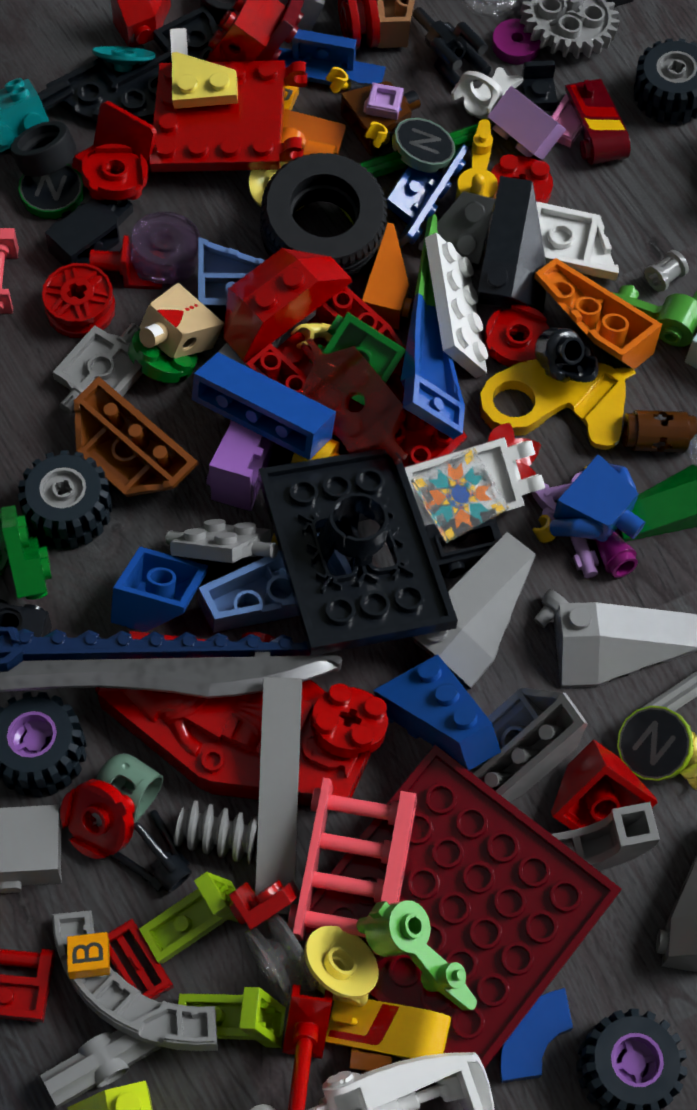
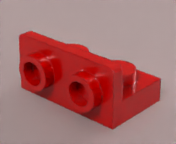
M277 880L256 896L249 883L245 882L229 894L233 901L229 904V907L237 921L241 925L247 923L251 930L290 905L300 895V890L293 880L284 886L280 880Z

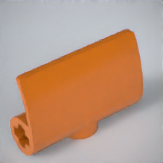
M284 109L282 143L290 137L302 138L304 155L313 153L339 154L346 131L345 124Z

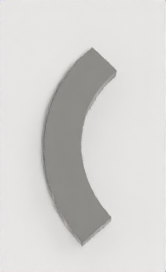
M91 910L52 914L55 944L68 979L67 936L95 933ZM111 967L110 975L69 979L74 990L90 1009L111 1026L135 1039L175 1050L218 1051L215 1006H185L166 1001L161 1003L142 995L140 990L125 981Z

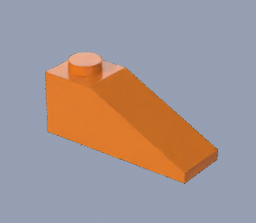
M388 222L362 300L391 325L392 328L399 330L402 318H409L413 299L408 298L409 281L395 226L393 223Z

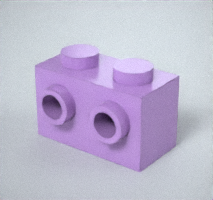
M513 86L508 88L487 116L496 123L492 129L506 140L511 136L519 143L515 148L526 157H532L534 154L543 160L566 131V128Z

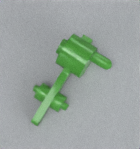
M623 285L618 293H613L662 323L659 339L665 343L678 347L687 346L692 343L695 334H697V291L693 297L679 293L671 294L666 297L662 306H656L639 300V292L633 285Z
M410 900L391 904L382 901L375 904L367 917H362L357 921V930L365 934L369 946L376 954L383 957L410 956L422 972L421 982L427 991H439L463 1011L475 1009L477 1000L465 984L466 972L464 967L457 962L448 963L427 945L431 927L429 917L421 905Z

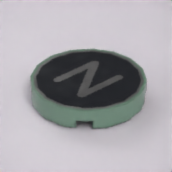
M421 118L405 119L398 124L392 136V148L395 153L398 150L402 155L401 160L418 171L432 173L437 172L439 168L444 170L449 166L455 154V143L450 134L440 125L430 120Z

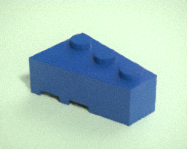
M438 654L373 690L375 697L383 699L387 705L388 722H396L407 729L408 734L414 738L420 737L432 746H438L467 770H471L501 753L492 722Z

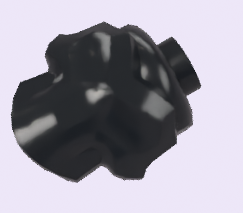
M552 327L539 335L535 344V355L541 367L545 369L547 376L561 382L569 380L590 382L595 380L599 368L597 357H594L591 346L588 343L582 342L575 331L569 328Z

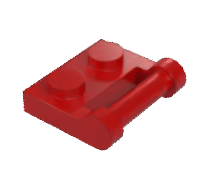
M0 949V965L38 968L36 978L0 974V1019L44 1023L51 975L55 964V950L42 949L40 953Z

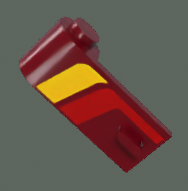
M602 79L584 80V82L565 85V91L585 130L584 140L580 141L582 158L584 160L587 159L591 165L628 158L631 151L629 134Z

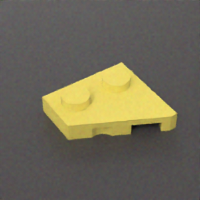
M172 52V102L174 109L237 104L238 82L236 70L178 52Z

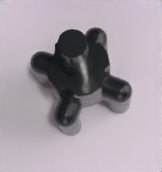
M417 7L413 11L412 16L428 32L425 35L426 44L438 56L434 64L435 69L453 88L460 80V76L455 71L462 66V58H465L479 73L487 76L491 72V66L480 56L488 50V45L465 22H459L454 28L449 22H442L441 20L435 22L421 7Z

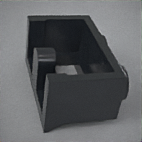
M494 510L479 513L480 522L469 515L470 528L462 522L456 529L454 519L449 520L445 526L444 521L425 526L443 577L456 578L463 575L502 538ZM450 527L453 533L451 538L455 542L465 540L468 534L485 531L486 536L490 540L489 543L447 553L443 552L440 541L446 540L444 532Z

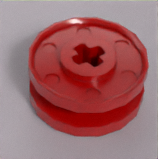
M338 0L343 37L357 39L356 50H359L361 35H363L368 47H378L380 43V19L377 1Z
M71 263L59 267L51 273L43 285L42 300L50 325L62 335L70 338H83L94 325L104 330L115 316L116 302L113 296V287L108 275L99 267L88 263Z

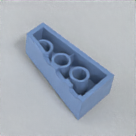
M280 550L274 558L264 557L198 588L197 602L213 633L299 616ZM335 550L327 563L330 574L340 576L352 573L345 555Z

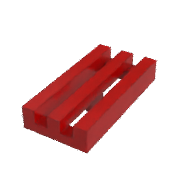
M133 919L108 933L110 962L125 981L137 988L110 945L114 940L118 942L147 991L142 995L155 1000L164 991L168 992L174 988L173 983L161 964L155 959ZM128 931L132 934L161 981L156 986L150 980L123 936Z

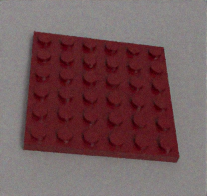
M434 745L387 803L391 805L392 801L399 802L400 791L416 793L417 796L416 811L399 902L410 900L423 907L429 917L431 927L427 945L448 963L457 962L464 967L466 972L465 984L476 998L477 1005L473 1010L463 1011L439 991H427L421 982V970L408 955L383 957L374 954L378 964L379 976L375 987L369 995L376 1001L431 1010L450 1016L451 1022L444 1053L476 1052L484 1069H486L616 899L622 888L438 746ZM375 818L358 839L384 843V840L392 841L394 826L388 825V820ZM346 853L330 874L377 882L378 878L385 880L387 864L381 863V859ZM318 888L312 895L309 911L359 920L362 917H367L376 903L374 898ZM306 927L305 942L316 928ZM360 937V938L368 945V947L371 949V947L369 946L368 942H366V938H365V937Z

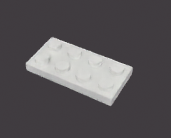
M434 233L425 237L442 348L472 376L478 378L487 374L485 360L488 359V352L481 338L480 331H483V324L476 309L478 295L472 286L471 276L474 274L473 267L469 259L462 257L451 242H446L439 234Z

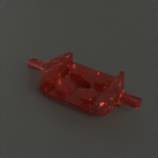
M312 338L306 340L312 350L305 343L301 345V349L311 359L313 366L300 393L336 411L333 432L346 446L349 453L381 448L387 452L396 465L400 464L402 461L396 455V452L403 460L408 456L395 441L397 439L395 435L403 424L407 413L401 401L354 346L326 354L321 351ZM355 395H363L365 398L363 409L358 412H350L348 408L349 400Z

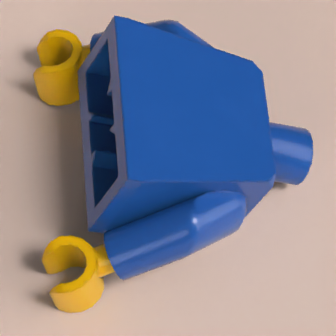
M597 455L588 466L584 467V471L558 499L553 515L556 519L551 520L548 515H542L539 518L542 527H534L532 530L539 542L542 543L550 542L555 537H578L605 542L617 528L634 539L643 529L646 522L632 512L639 494L628 469L624 466L610 464L603 457Z

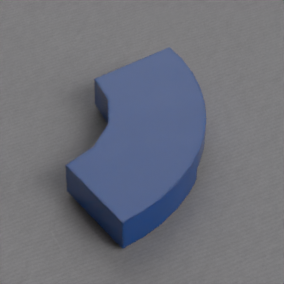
M565 988L542 995L504 1043L499 1062L501 1083L542 1076V1057L547 1046L557 1036L570 1032L573 1029Z

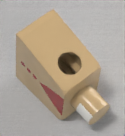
M177 283L150 303L140 325L139 338L145 347L152 348L157 345L169 357L176 359L212 349L224 322L181 284Z

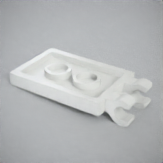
M505 437L404 467L424 525L444 521L443 516L433 517L440 507L451 506L452 518L450 520H452L460 509L469 516V504H481L490 511L493 510L490 505L498 503L504 511L496 512L495 514L525 506L522 495L545 489L542 475L536 474L521 479L516 460L535 455L532 441L527 440L508 447ZM470 451L473 460L466 465L464 456ZM461 463L463 476L455 483L448 477L447 465L456 470ZM472 467L474 476L483 477L477 485L466 486L465 474ZM438 470L447 477L448 488L437 489L428 480H437ZM462 478L464 479L465 486L458 484ZM422 480L427 487L418 489L413 482ZM449 480L455 483L453 487H449ZM456 485L465 487L466 492L470 495L467 498L468 504H463L461 507L451 505V500L447 498L450 494L449 489L454 488ZM489 486L484 494L491 501L479 502L471 494L477 487ZM475 487L471 493L467 491V488ZM446 489H448V494H447V495H444V494L440 491V490H446ZM437 490L446 497L439 506H428L432 497L425 492ZM472 497L477 502L469 503V498ZM446 499L449 500L450 505L442 504ZM453 506H456V507L459 508V509H458V510L456 511V513L453 515V508H452V507H453ZM463 506H468V513L462 509Z

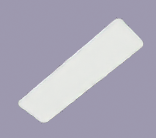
M186 28L170 29L171 58L172 52L188 55Z

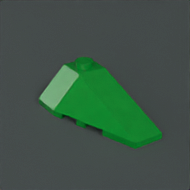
M697 462L638 495L632 512L646 523L634 539L619 530L620 536L625 542L697 527Z

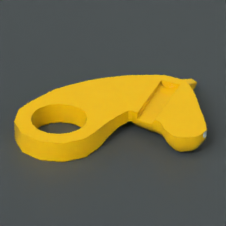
M537 359L520 362L495 374L486 381L479 399L481 418L491 430L499 425L510 423L514 435L522 436L538 428L557 412L570 408L586 425L587 436L591 446L595 449L608 450L619 442L626 398L625 381L633 377L636 372L632 368L614 369L609 365L598 363V375L595 380L590 382L573 380L561 382L547 376L545 369L541 367ZM509 389L519 390L532 400L534 407L532 411L524 416L509 417L502 414L495 407L493 399L502 391Z

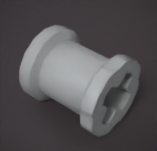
M670 250L664 255L662 261L645 268L644 274L649 285L654 290L661 292L665 291L669 287V283L675 278L685 276L689 271V266L680 252Z

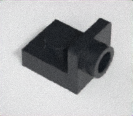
M553 60L525 62L522 71V94L543 111L556 110L558 101L553 79L555 62Z

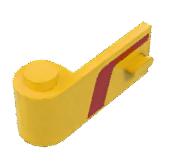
M370 999L362 1007L334 1000L325 1042L397 1056L405 1060L425 1055L443 1054L451 1017L431 1010Z

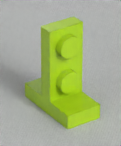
M205 872L194 880L198 889L139 928L158 963L164 964L225 921L232 920L238 922L229 907V904L233 902L229 894L236 890L232 881Z
M244 987L243 995L179 993V1005L215 1006L217 1039L256 1040L268 1048L282 1047L286 1007L260 987Z

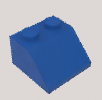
M139 547L113 587L111 623L147 632L183 614L206 576L208 565Z

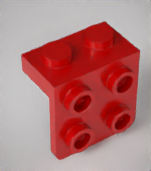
M105 101L100 105L93 145L74 156L72 168L82 173V161L86 155L89 157L94 154L95 148L100 145L113 143L131 147L132 153L136 154L139 158L141 154L147 161L149 172L150 156L153 153L157 134L156 128L114 103ZM111 170L112 174H119L118 170Z

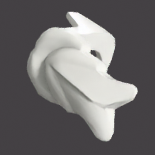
M501 67L495 70L492 78L476 71H467L461 75L460 80L451 92L452 100H457L463 96L464 108L468 114L479 119H487V116L510 86L517 88L522 84L523 77L520 75L508 76ZM473 80L483 82L479 89H474Z

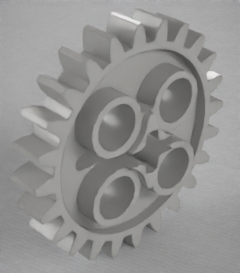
M523 0L520 15H522L520 23L525 24L524 33H532L530 40H540V48L550 46L551 54L560 50L562 56L566 57L568 52H571L578 59L580 52H583L589 58L592 51L600 54L602 47L608 49L610 42L614 41L619 25V20H617L619 12L613 10L615 3L606 2L607 0Z

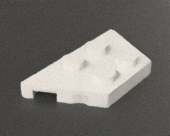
M536 202L546 264L557 258L579 273L614 281L617 280L619 267L614 265L611 256L612 247L608 237L604 234V225L600 215Z

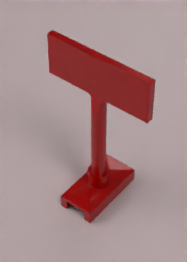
M293 984L282 1050V1053L295 1055L288 1110H305L311 1057L320 1059L323 1057L333 1000V993L325 989L324 998L300 995L301 985Z

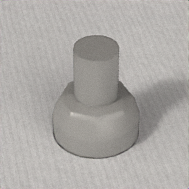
M548 589L542 599L544 606L533 620L539 626L545 628L556 615L559 603L569 602L556 591Z

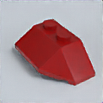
M281 248L228 288L223 338L239 358L246 363L269 343L274 342L352 283V278L331 256Z

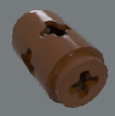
M634 410L632 413H625L623 417L622 444L626 448H631L632 451L685 453L686 450H693L696 446L697 419L696 416L688 415L687 412ZM659 414H662V417H666V419L658 420L654 419V417H658ZM659 441L665 442L666 446H661L660 448H657V446L652 445L653 443H659Z

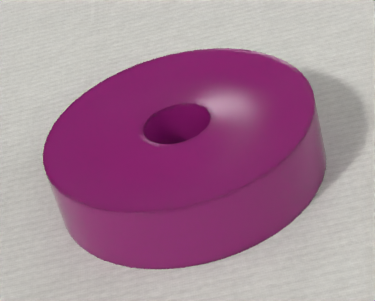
M521 19L505 20L498 24L493 32V52L499 59L509 64L521 65L532 61L540 52L541 41L530 40L532 33H524L525 24L520 23Z

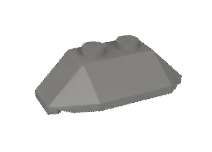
M519 688L488 716L493 724L501 753L469 771L511 802L525 794L577 749L588 723L566 693Z

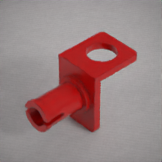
M123 236V245L120 251L90 250L89 264L99 267L102 271H119L120 275H123L124 288L162 289L164 260L132 258L129 236ZM144 267L153 268L157 272L156 276L151 280H142L137 274Z

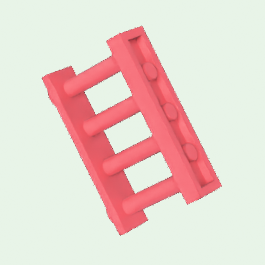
M323 777L321 789L315 788L312 795L311 811L316 812L299 902L298 905H291L288 917V928H293L292 934L295 940L304 941L306 927L318 929L323 926H338L348 934L366 938L365 934L357 930V919L309 911L314 887L374 898L375 903L386 901L388 904L400 901L417 805L416 793L400 791L399 802L392 801L391 805L332 795V781L330 778ZM330 810L388 820V825L394 826L392 841L384 840V843L325 833L328 812ZM321 849L381 859V863L387 864L385 880L378 878L377 882L317 872Z

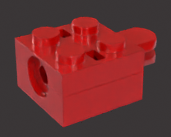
M236 0L232 6L235 11L231 12L228 10L218 25L222 28V31L217 30L208 43V46L212 49L206 61H255L267 46L286 6L278 0Z

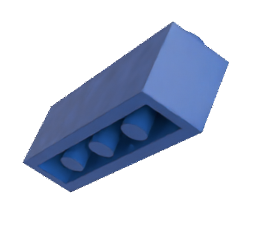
M219 352L194 373L193 401L308 460H311L332 438L336 411Z

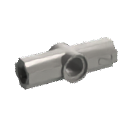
M119 1030L112 1034L105 1032L87 1041L78 1049L76 1055L47 1070L40 1077L58 1109L95 1086L101 1088L118 1080L129 1071V1066L146 1058L151 1053L161 1049V1047L135 1039Z

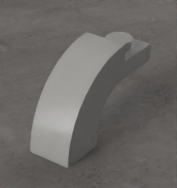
M650 802L611 809V813L606 818L597 823L575 830L552 834L598 871L633 860L651 850L660 840Z

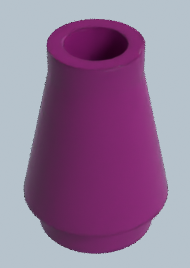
M616 532L605 542L594 539L607 573H612L614 577L619 578L628 575L636 568L638 564L636 551Z

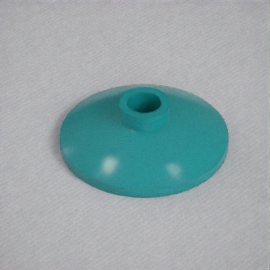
M100 46L92 50L93 55L114 64V71L129 72L133 70V65L143 64L155 59L154 52L141 48Z

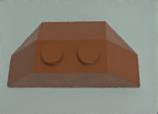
M99 376L74 400L76 452L83 453L84 460L89 457L94 459L97 467L101 466L104 470L107 480L124 496L131 497L174 489L199 464L195 458Z

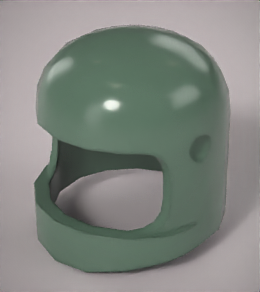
M122 753L106 761L98 772L96 780L105 781L113 785L122 794L128 795L133 800L135 805L133 818L134 823H136L157 797L162 787L164 776L130 754ZM122 786H125L132 794L130 795L122 791Z

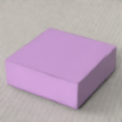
M372 83L366 106V114L397 120L404 88Z

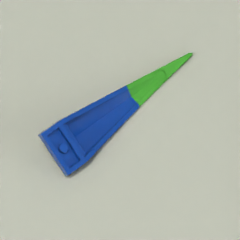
M436 214L427 220L425 237L434 233L438 234ZM424 238L400 380L404 387L403 408L454 439L463 434L465 403L453 359L442 348Z

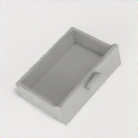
M59 805L0 808V893H17L25 885L62 883V823Z

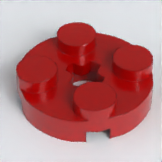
M104 144L96 147L94 154L89 157L86 155L83 158L82 181L89 189V194L93 199L136 200L142 195V190L148 180V164L141 154L140 158L133 154L131 147L123 144ZM111 170H118L119 174H112Z
M506 154L493 167L491 173L495 175L498 185L500 176L533 181L536 202L546 204L549 202L553 188V178L550 174V166L545 161L526 156Z
M519 304L511 305V309L502 312L501 309L494 312L487 322L484 337L488 356L508 367L520 362L537 359L535 355L536 341L543 331L549 329L546 317L535 308ZM518 332H522L525 340H514L510 334L516 335Z
M342 683L334 684L328 692L324 693L316 701L311 717L312 731L314 729L318 736L317 742L326 751L339 757L356 758L359 753L367 752L368 750H370V753L376 751L383 743L388 728L387 705L383 699L375 697L363 689L348 687ZM343 718H353L359 724L353 723L351 727L345 726Z
M89 779L65 795L61 804L60 819L63 828L68 826L69 832L73 836L69 841L75 849L87 857L102 859L116 854L130 842L134 831L133 813L135 812V805L128 795L122 794L113 785L105 781ZM92 813H97L100 816L102 825H96L97 820L92 816Z

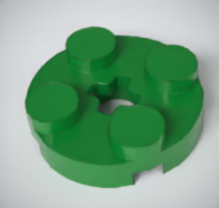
M140 329L134 333L128 347V355L133 364L137 360L143 366L141 372L146 376L165 383L179 382L180 377L186 376L187 379L192 374L197 363V353L176 359L168 355L164 356L161 354L164 352L157 345L147 348L141 343L139 338Z

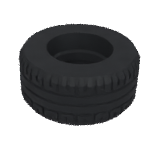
M313 153L289 161L288 164H284L281 169H278L276 174H273L271 180L267 183V187H265L262 197L260 233L267 254L271 257L281 248L331 256L351 278L358 276L375 260L384 236L387 222V201L383 190H381L382 187L378 184L376 178L373 177V174L368 172L361 164L337 154ZM323 201L333 203L345 210L351 217L354 225L348 231L338 236L319 237L299 227L292 215L305 204Z

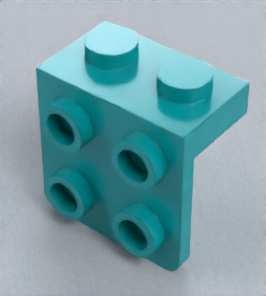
M17 78L5 84L4 89L0 90V152L10 149L14 139L23 131L37 124L49 122L39 95L29 79Z

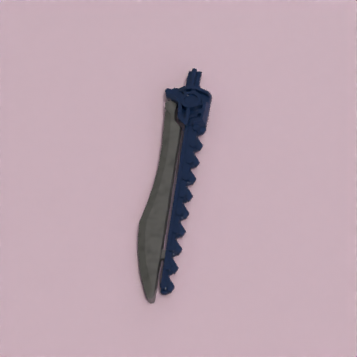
M0 627V692L100 687L175 693L206 699L262 693L263 677L302 678V682L334 670L338 672L342 665V658L340 656L322 654L310 656L306 640L302 643H294L292 641L293 638L283 634L271 642H262L260 640L261 637L249 634L241 640L234 642L230 641L228 636L220 633L215 634L206 641H198L195 635L187 632L174 640H165L164 635L154 631L142 639H133L132 634L120 631L108 639H101L98 633L90 630L76 638H68L66 636L67 633L57 629L44 637H35L34 632L24 628L18 631L14 627Z

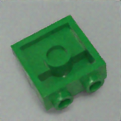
M347 312L344 318L338 314L327 331L333 335L326 347L319 344L309 359V362L314 364L310 372L370 409L405 354L406 349L351 313Z
M15 505L2 507V531L17 598L26 597L29 600L43 598L48 594L46 580L52 579L47 546L39 547L37 536L28 538L29 533L25 515L18 516Z

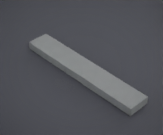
M263 677L256 896L277 880H280L283 886L291 880L295 883L302 678ZM294 901L276 914H289Z

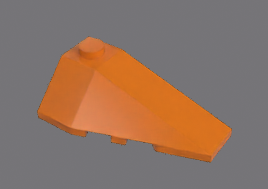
M557 258L535 272L534 278L598 347L634 370L654 354L662 323Z

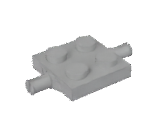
M131 323L121 336L109 334L94 325L52 372L54 380L71 391L59 403L63 411L71 414L74 410V400L98 376L122 397L143 374L141 372L143 366L137 360L133 364L128 355V347L132 337L140 329L138 325L135 327V323Z
M210 519L204 521V525L199 528L188 529L184 532L170 530L165 537L166 544L170 546L171 556L234 563L248 556L274 558L278 553L277 543H271L270 529L256 528V524L251 522L229 525L225 524L223 519Z

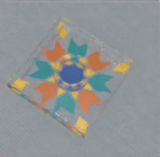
M474 446L411 480L413 487L446 543L509 509Z

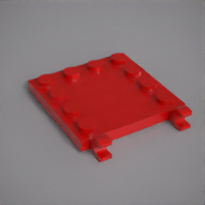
M285 60L211 62L236 70L238 103L174 109L172 102V63H159L153 122L157 134L149 162L151 172L280 169V162H289L304 155L302 138L290 137L282 143L285 86H307L306 62L295 61L288 67H286Z

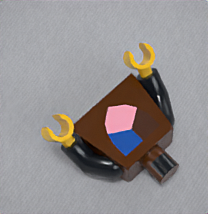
M333 67L326 76V80L332 82L330 85L331 91L333 93H338L339 91L342 93L341 116L370 156L378 153L385 147L392 148V136L398 124L405 119L411 118V111L421 106L418 94L411 90L403 94L397 120L367 115L366 106L372 83L353 81L348 78V74L340 67ZM388 81L378 83L393 86L392 83Z

